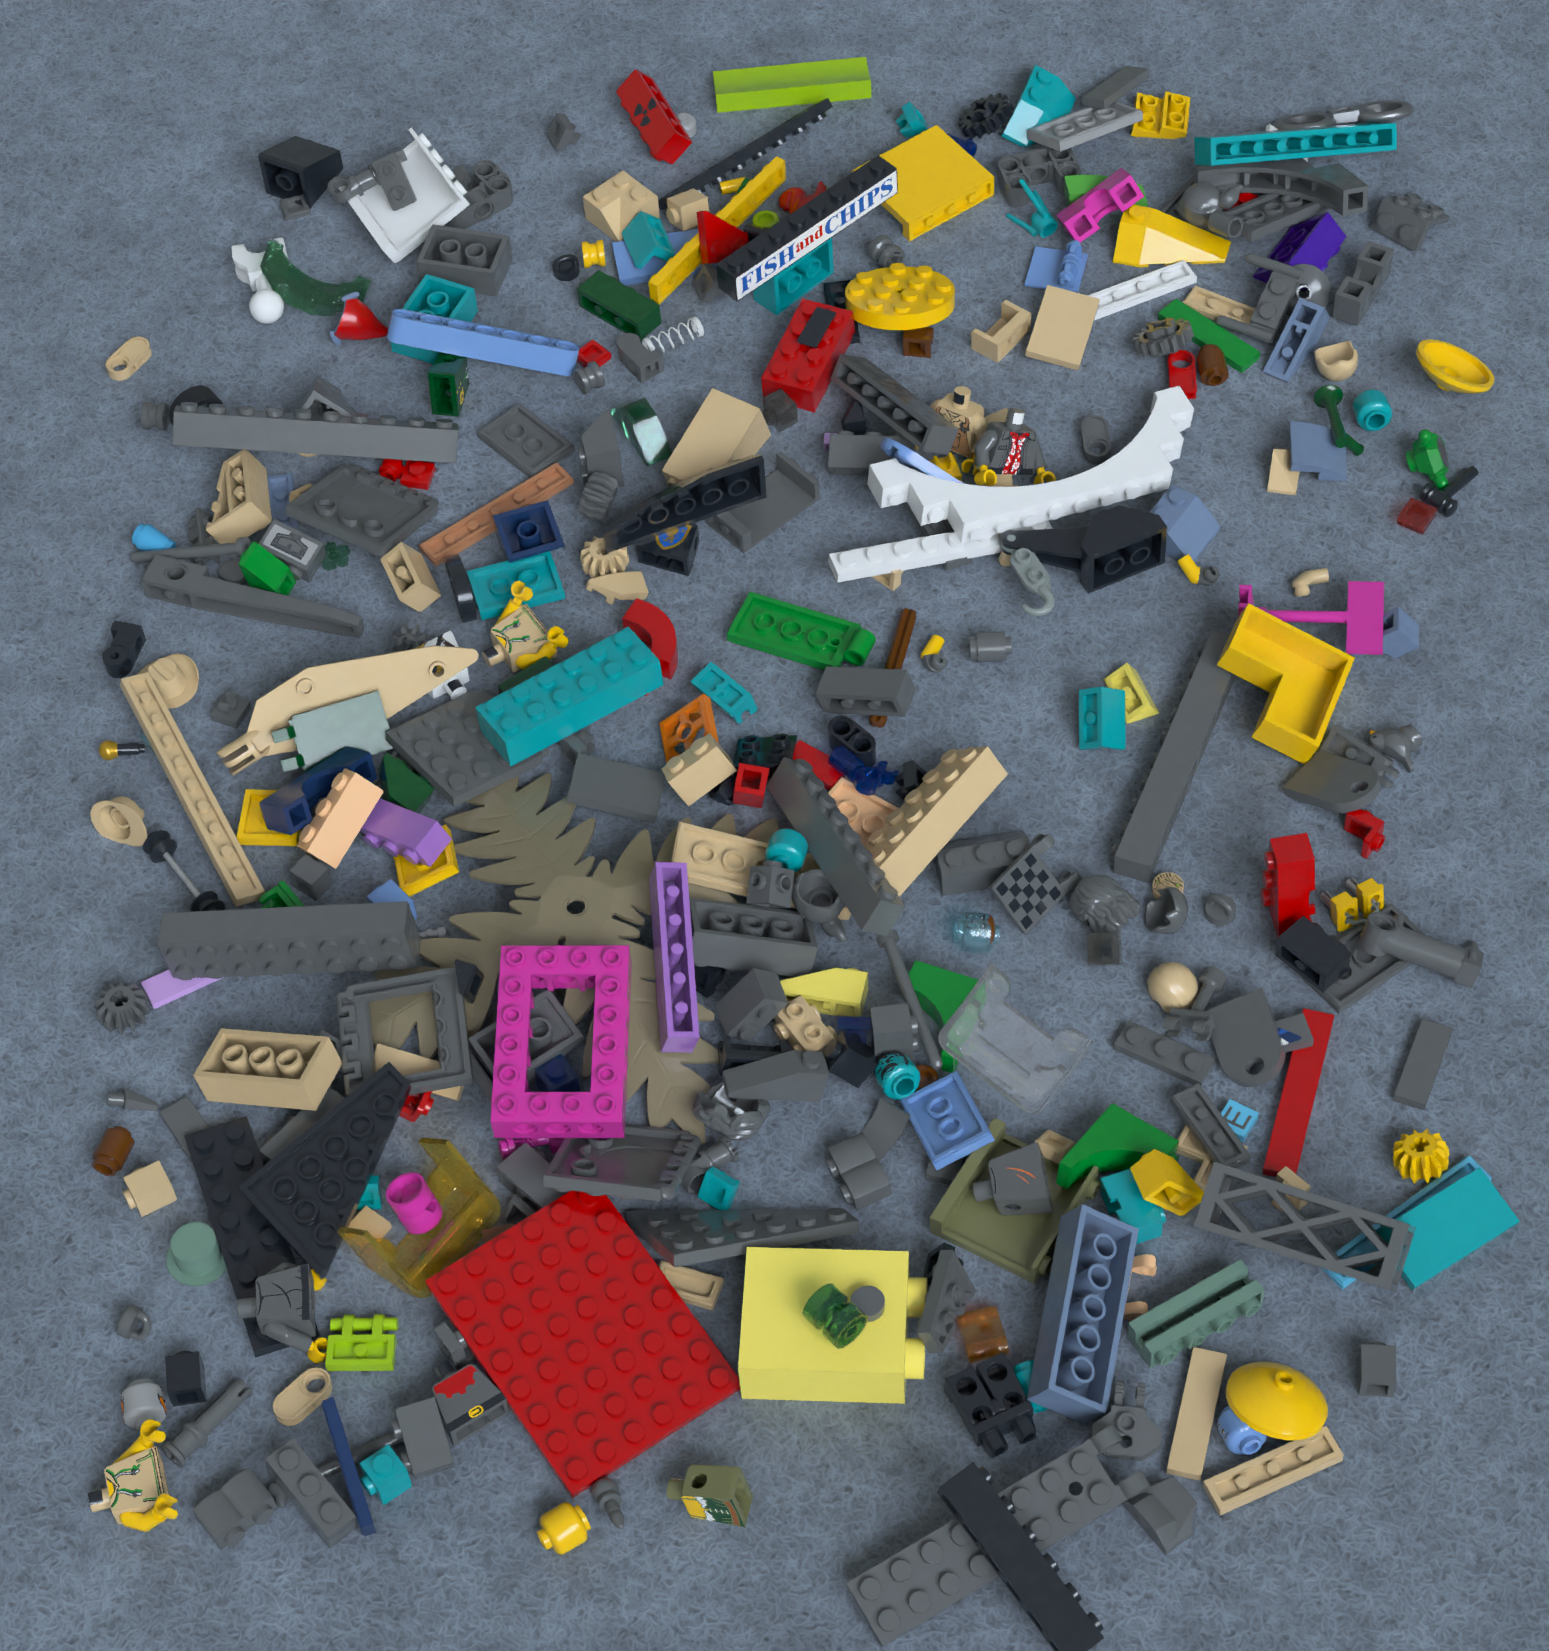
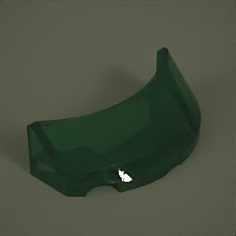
M275 239L269 240L260 267L263 275H265L269 284L274 289L273 291L277 292L287 304L309 314L332 316L337 315V312H343L345 302L341 298L346 294L359 292L357 299L364 303L374 282L373 278L358 275L353 282H341V284H330L316 280L292 264L283 252L284 245Z

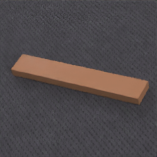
M556 462L421 543L419 550L437 567L444 562V557L458 554L496 531L493 520L494 515L546 501L574 484L573 477Z

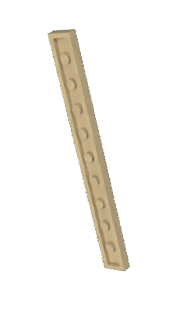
M149 672L122 678L120 687L235 907L258 901L265 893V890Z

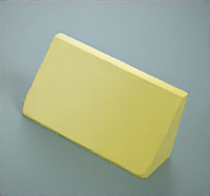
M1124 664L1103 679L1108 688L1125 691V721L1127 724L1159 714L1139 674L1130 664Z

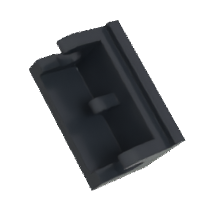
M723 1035V1041L718 1043L720 1075H722L724 1070L788 1052L786 1039H779V1045H775V1047L731 1044L730 1036Z

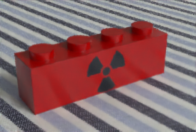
M635 69L616 90L617 95L621 99L620 105L629 112L631 123L641 132L640 138L651 148L650 154L660 162L664 160L669 164H673L692 144V141L653 78Z

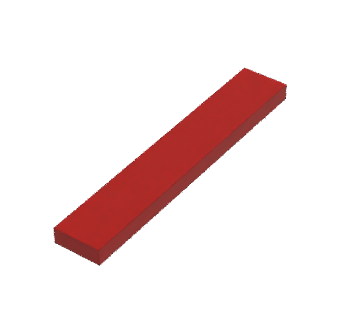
M1303 1008L1302 1013H1304L1314 1039L1313 1046L1292 1051L1263 1167L1264 1175L1277 1177V1173L1285 1166L1297 1175L1335 1017L1333 1014Z

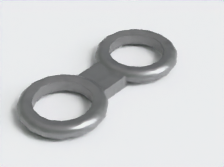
M1406 101L1372 102L1357 107L1346 106L1327 109V113L1317 112L1290 115L1278 119L1274 122L1273 126L1278 130L1335 126L1336 124L1354 121L1361 123L1389 122L1408 117L1413 113L1414 108L1411 103Z

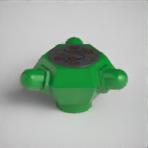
M1423 429L1419 432L1418 439L1413 443V449L1406 451L1407 462L1412 473L1419 471L1421 474L1429 476L1435 486L1442 490L1448 485L1445 475L1449 471L1445 442L1439 435Z

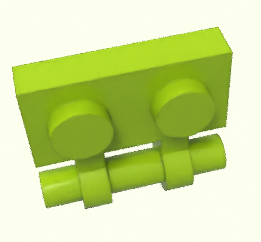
M345 1314L343 1318H331L330 1330L342 1331V1335H328L325 1362L327 1371H394L397 1339L395 1334H385V1331H398V1317H385V1314H374L371 1318H356L355 1314ZM355 1331H372V1334L354 1335Z

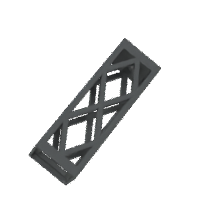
M1215 1161L1194 1223L1196 1227L1394 1292L1397 1291L1416 1227L1408 1223ZM1234 1178L1255 1184L1230 1191ZM1270 1195L1294 1223L1257 1232L1236 1208L1234 1203ZM1286 1195L1339 1212L1306 1220ZM1223 1212L1241 1232L1219 1225ZM1368 1221L1393 1229L1389 1245ZM1355 1222L1379 1251L1340 1259L1316 1230ZM1304 1234L1326 1260L1270 1241ZM1383 1262L1379 1277L1354 1270V1268Z

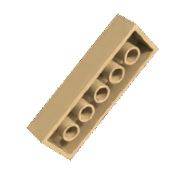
M988 746L969 747L959 750L951 749L944 753L939 765L924 775L921 785L908 793L903 805L890 813L886 818L887 822L885 825L872 833L868 838L869 842L865 848L872 853L873 860L877 866L885 872V878L890 885L898 891V897L902 895L1008 775Z

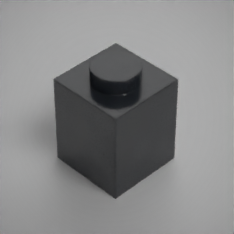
M844 1031L836 1039L831 1040L824 1051L828 1071L857 1088L861 1086L878 1066L872 1048Z
M181 1351L172 1356H165L167 1393L173 1407L207 1402L205 1367L199 1351Z

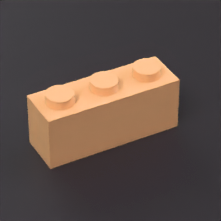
M344 769L343 772L334 778L330 793L327 798H324L318 804L315 810V817L310 824L303 828L299 836L300 841L297 844V847L334 869L338 867L384 792L359 774L348 769Z

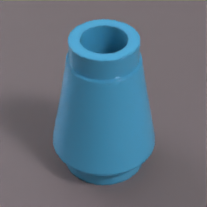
M139 524L132 536V544L136 545L137 549L143 551L170 549L177 546L176 542L172 541V539L151 524Z

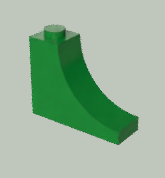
M915 960L911 971H907L922 1010L936 1022L943 1035L944 1047L941 1053L943 1062L941 1070L953 1073L987 999V982Z
M1112 1103L1060 1161L1056 1183L1068 1189L1077 1180L1088 1176L1094 1166L1099 1167L1098 1172L1130 1169L1144 1154L1151 1152L1153 1149L1173 1157L1178 1162L1179 1156L1176 1155L1179 1141Z

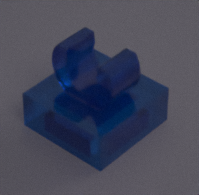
M838 1016V1029L846 1030L845 1033L849 1035L858 1034L861 1039L860 1041L866 1044L867 1036L863 1031H871L870 1017Z

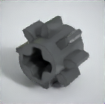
M404 624L401 627L402 634L395 633L392 636L397 641V645L392 650L404 651L414 649L424 643L428 634L422 635L418 624L413 629H409ZM407 638L409 641L414 640L416 644L414 646L412 644L407 645L405 640Z

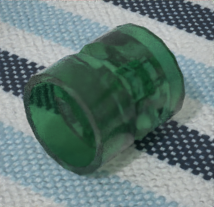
M833 1283L826 1284L818 1289L809 1298L803 1309V1317L816 1329H823V1336L838 1349L852 1343L863 1331L868 1321V1316L856 1304L848 1302V1297Z

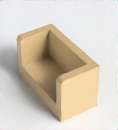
M1004 300L1001 303V318L986 333L976 328L971 332V349L998 363L1031 331V313L1008 300Z

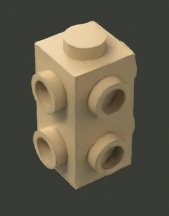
M801 995L793 1000H788V1004L775 1017L774 1031L779 1039H786L792 1046L791 1051H818L824 1053L827 1044L837 1038L834 1029L830 1025L826 1027L821 1021L820 1013L815 1005L812 1003L808 1004Z

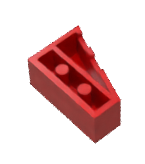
M1307 833L1271 838L1269 840L1268 852H1264L1266 870L1262 871L1264 888L1260 889V898L1263 907L1268 906L1277 938L1302 916L1312 922L1310 915L1315 914V904H1309L1310 891L1315 890V857Z

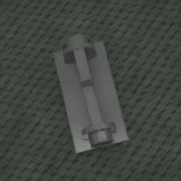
M197 507V517H192L187 524L189 541L192 543L190 547L219 544L206 531L207 523L212 522L213 517ZM220 556L191 558L193 563H199L203 566L210 559L220 564Z

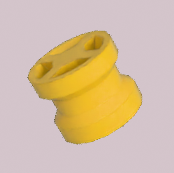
M597 240L596 243L592 244L587 241L582 242L584 267L590 268L596 264L600 267L606 266L603 240Z

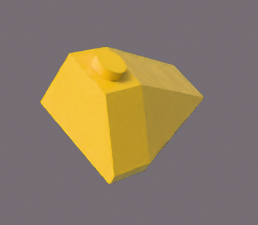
M1132 205L1123 212L1120 221L1113 263L1135 267H1149V264L1163 263L1165 266H1169L1182 260L1191 264L1225 263L1231 241L1157 209Z

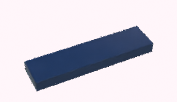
M334 1397L322 1400L323 1403L321 1405L362 1536L376 1533Z

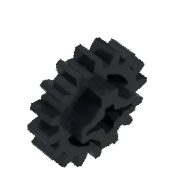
M998 93L995 97L993 94H990L986 99L982 97L980 100L977 99L971 103V108L964 110L965 115L959 117L960 122H958V126L965 138L970 137V139H974L978 136L980 139L986 133L990 135L992 132L998 131L1001 128L1000 124L1007 123V117L1013 115L1012 110L1014 108L1006 94L1002 96L1001 93Z

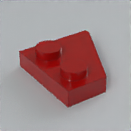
M708 211L696 212L702 264H717L749 242L748 234Z

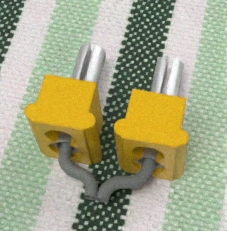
M1350 878L1345 884L1357 898H1352L1346 891L1335 897L1328 891L1321 893L1320 899L1331 909V920L1337 926L1338 932H1343L1354 925L1366 923L1367 919L1358 920V908L1362 911L1363 918H1368L1371 913L1384 909L1383 884H1378L1373 878L1359 884L1354 878Z

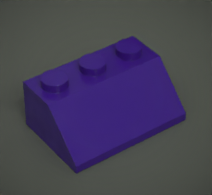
M1329 212L1292 225L1267 258L1291 266L1310 264L1324 271L1328 267L1327 262L1330 258L1341 250L1340 245L1347 236ZM1259 267L1253 277L1267 283L1273 271ZM1303 287L1300 290L1302 292H1305L1308 290V288Z

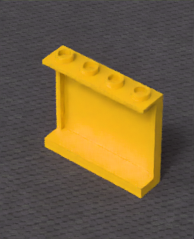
M937 125L879 155L897 168L898 193L881 205L903 225V236L909 242L994 195V176ZM860 165L857 168L853 169L852 173L860 167H862L863 165Z

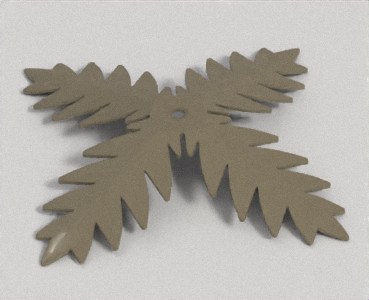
M550 773L542 775L519 791H517L519 784L518 775L466 801L481 807L446 817L444 824L460 830L494 834L454 845L455 853L482 859H510L469 872L470 878L496 884L528 885L514 891L515 896L540 898V900L510 901V908L519 914L472 912L452 915L449 918L450 923L477 940L463 938L421 939L419 956L439 968L418 966V968L401 971L394 969L383 970L374 974L375 980L455 967L456 959L476 965L484 974V979L473 1004L468 1003L464 999L468 1036L470 1038L482 1030L489 1013L500 974L501 946H558L559 942L565 943L564 946L629 945L632 973L626 1103L643 1083L648 1080L647 1111L650 1127L665 1128L672 1120L681 1131H690V1135L700 1137V1145H704L706 1142L704 1123L694 1117L692 1108L699 1092L708 1094L712 1086L683 1064L719 1063L718 1050L699 1038L692 1053L661 1052L656 984L646 981L656 980L654 950L622 939L639 938L640 931L629 924L613 919L614 915L634 924L644 925L645 919L635 909L651 916L649 877L655 862H671L677 826L666 838L655 862L652 856L649 831L644 829L623 851L613 873H610L609 861L603 859L598 864L593 876L587 877L594 865L595 858L589 856L580 863L578 862L589 846L594 833L596 819L593 817L587 819L559 838L571 820L576 804L566 802V796L539 814L551 789L552 775ZM732 814L725 815L712 827V830L737 835L734 816ZM684 818L681 822L691 824V819ZM771 818L751 830L745 838L768 843L772 834L779 830L777 819ZM688 883L689 897L740 904L728 892ZM573 901H580L584 903L585 909L579 914H571L567 911V906ZM567 988L563 1008L575 1025L593 1007L595 988H586V991H580L579 988ZM431 991L369 1002L373 1047L375 1050L377 1044L400 1050L415 1024H417L420 1056L429 1059L433 1058L438 1050ZM697 1003L698 1021H713L715 1019L714 1013ZM594 1015L587 1034L583 1056L582 1077L584 1079H589L591 1076Z

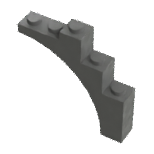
M1303 158L1281 161L1207 165L1194 168L1193 184L1199 182L1209 183L1218 187L1222 193L1232 186L1241 184L1243 190L1240 193H1275L1297 198L1301 197L1331 208L1342 216L1368 211V185L1340 163L1314 168Z

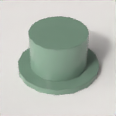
M200 1222L187 1223L173 1234L171 1246L167 1252V1268L175 1280L192 1287L204 1286L218 1280L227 1271L215 1231L207 1224Z

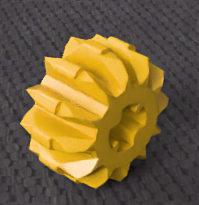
M1428 1128L1422 1133H1418L1413 1129L1411 1135L1401 1134L1400 1141L1394 1142L1393 1165L1396 1167V1171H1399L1402 1179L1410 1178L1414 1184L1419 1179H1424L1428 1183L1431 1177L1440 1179L1442 1171L1448 1170L1449 1148L1441 1138L1440 1133L1431 1135Z

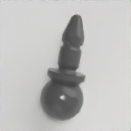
M610 1478L598 1479L591 1489L592 1498L602 1512H607L611 1523L618 1529H623L624 1515L620 1509L622 1498L619 1494L618 1485Z

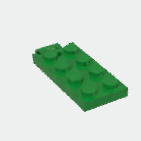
M749 592L727 632V641L824 671L826 666L841 667L842 661H847L855 666H862L876 642L874 634L866 629H862L860 624L754 592Z

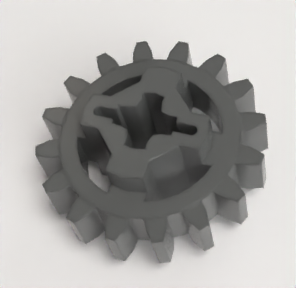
M1166 318L1161 321L1148 323L1146 328L1140 329V333L1134 334L1135 338H1132L1138 355L1142 354L1145 357L1151 354L1152 357H1160L1165 354L1178 352L1180 347L1186 346V342L1192 341L1194 334L1189 320L1184 321L1181 318L1175 321L1174 318Z

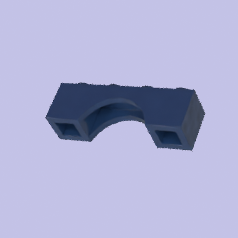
M346 746L260 801L259 805L267 829L292 835L312 822L311 809L320 798L327 796L332 789L331 785L334 778L343 772L344 769L359 774L371 783L378 779L371 753Z

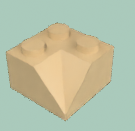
M623 170L583 196L585 218L615 242L624 241L622 231L640 211L660 219L658 196Z

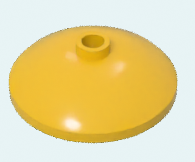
M1433 339L1421 341L1416 348L1419 364L1429 378L1442 390L1463 394H1478L1490 390L1494 384L1495 379L1490 369L1477 357L1464 349Z
M1269 1361L1245 1364L1237 1368L1230 1375L1227 1382L1226 1398L1234 1414L1250 1428L1266 1436L1282 1440L1306 1439L1317 1434L1323 1428L1327 1419L1328 1405L1323 1393L1309 1377L1290 1366Z

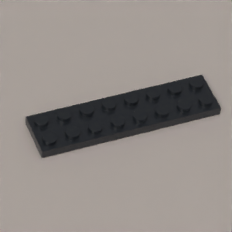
M243 1117L184 1135L236 1300L256 1297V1279L264 1276L283 1262L296 1264L290 1245L246 1199L238 1188L263 1167L248 1119ZM256 1317L243 1318L255 1358L290 1347L262 1334ZM316 1325V1336H313L312 1339L319 1336V1331H318L317 1325Z

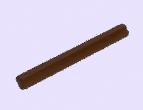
M907 608L901 610L884 669H902L916 621L915 610ZM870 715V725L883 728L888 716Z

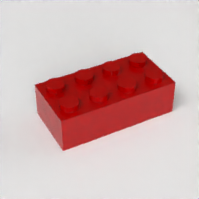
M802 298L761 377L763 399L815 413L831 382V377L840 354H845L855 332L853 311ZM817 307L836 312L833 321L816 348L797 342Z

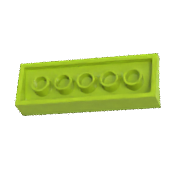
M866 57L713 71L717 113L814 104L826 98H829L830 102L872 98L871 79Z

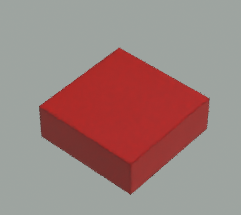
M591 340L579 349L577 362L583 367H587L589 362L595 361L600 367L612 359L611 352L595 340Z

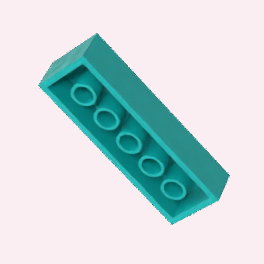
M626 627L476 706L480 730L511 767L663 686L660 660L629 627Z

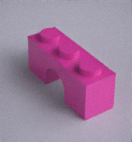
M1120 168L1058 213L1056 217L1070 238L1081 243L1100 229L1098 222L1106 214L1114 210L1124 212L1143 198L1144 195L1132 176L1123 168Z

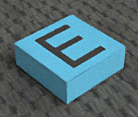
M1229 1099L1221 1115L1239 1140L1244 1142L1258 1120L1259 1113Z

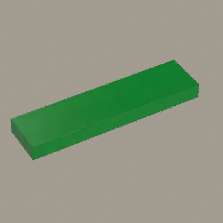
M1177 298L1158 313L1159 321L1166 318H1174L1175 321L1181 318L1184 321L1189 320L1194 334L1192 342L1201 348L1208 344L1217 345L1224 353L1226 364L1240 373H1243L1260 359V351Z

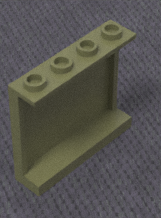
M994 1118L988 1128L995 1141L970 1154L931 1214L930 1233L1035 1284L1040 1275L1046 1276L1052 1267V1256L1055 1251L1061 1216L1081 1204L1085 1205L1088 1198L1094 1200L1100 1189V1182L1098 1181L1099 1167L1094 1166L1088 1176L1077 1180L1068 1189H1065L1056 1183L1059 1164L1044 1157L1053 1212L1000 1215L994 1199L976 1201L973 1183L991 1179L988 1162L991 1159L1028 1144L1006 1134V1123Z

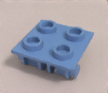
M1077 240L1068 243L1066 251L1035 246L1024 286L1046 289L1047 285L1078 293L1088 254L1082 253V246Z

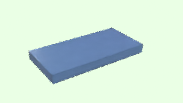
M698 228L667 233L675 254L698 233ZM625 241L612 242L619 282L624 285L648 282L652 275L657 274L667 263V261L653 256L642 269H639L635 266ZM701 263L690 275L698 274L703 264ZM709 264V265H713L714 268H715V270H717V269H716V264Z

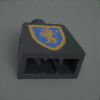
M692 523L638 542L636 545L638 563L689 576L699 545L698 526Z

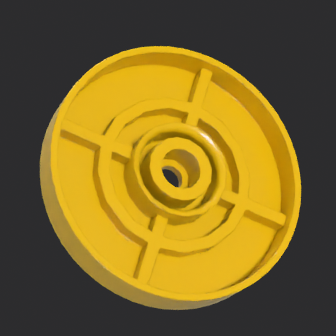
M893 263L890 267L856 274V277L849 282L845 290L846 310L853 311L855 321L873 328L885 330L923 328L944 320L953 312L955 308V287L950 279L933 271L930 266L909 267L903 263Z

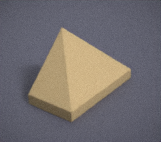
M1276 447L1273 449L1267 492L1296 495L1300 472L1290 470V449Z

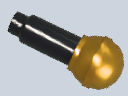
M106 740L99 746L100 756L108 761L121 755L145 753V744L139 743L118 744L117 742Z

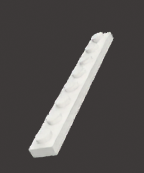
M1044 521L1029 527L1025 526L1014 529V531L1052 529L1049 521ZM953 531L831 553L828 557V563L838 583L887 574L899 569L904 571L946 563V561L964 557L969 559L1001 553L1002 534L999 533L979 540L961 543Z

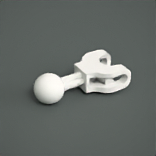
M283 237L271 239L270 247L260 253L247 251L244 244L233 245L232 258L237 278L242 282L248 283L252 291H256L249 303L251 315L260 323L270 324L276 322L283 314L284 303L281 296L273 291L272 288L279 287V279L289 270Z

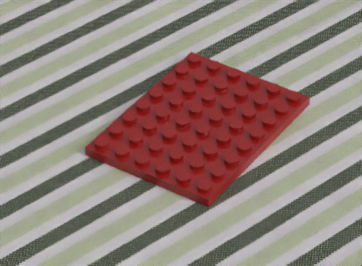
M571 1190L425 1280V1286L454 1328L461 1333L467 1347L491 1382L504 1394L509 1408L572 1498L591 1487L598 1479L608 1476L740 1390L739 1377L607 1195L591 1196L586 1192Z

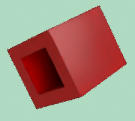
M739 763L733 803L762 808L769 768Z

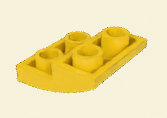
M1165 91L1162 99L1137 92L1134 108L1143 112V120L1132 124L1131 136L1164 139L1186 137L1191 97Z

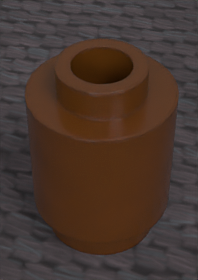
M1208 344L1200 348L1196 360L1201 381L1205 385L1218 386L1225 382L1229 373L1223 351L1214 344Z
M120 1126L107 1128L92 1155V1167L97 1172L106 1176H115L117 1171H121L135 1144L131 1133Z

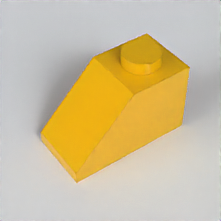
M1153 1149L1151 1152L1144 1154L1137 1163L1130 1167L1143 1199L1183 1216L1202 1201L1204 1192L1173 1157Z

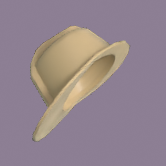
M120 796L110 800L98 801L92 806L90 812L91 821L101 836L131 846H142L147 839V830L143 822L144 810L133 800Z

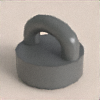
M1210 894L1205 904L1206 919L1216 926L1230 924L1236 915L1235 902L1225 895Z
M132 1304L127 1306L118 1322L117 1335L128 1340L131 1338L142 1341L151 1331L152 1323L150 1317L143 1312V1309ZM142 1320L143 1329L141 1332H136L135 1330Z

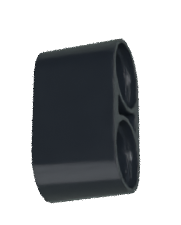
M836 716L829 721L828 738L832 751L857 770L864 771L872 768L877 760L875 738L847 716Z

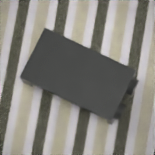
M781 451L776 454L777 470L765 478L767 498L706 519V523L743 554L820 499L818 479L812 473H807L793 458H788Z

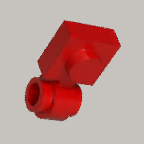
M383 459L379 468L381 476L394 482L396 479H400L401 484L406 487L423 490L429 489L436 471L435 463L408 460L406 466H403L402 460Z

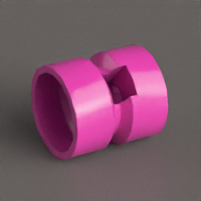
M414 1172L405 1173L396 1177L389 1184L386 1190L387 1202L394 1213L397 1214L405 1230L411 1234H422L430 1231L439 1223L442 1218L443 1209L423 1176Z

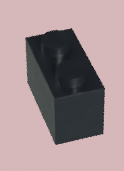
M1302 916L1277 938L1275 956L1323 993L1349 971L1351 952L1348 951L1342 942L1335 941L1327 935L1319 924L1312 923Z

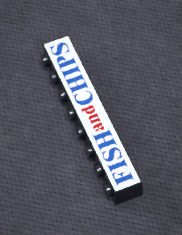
M878 155L718 262L716 264L718 288L736 302L897 194V168Z

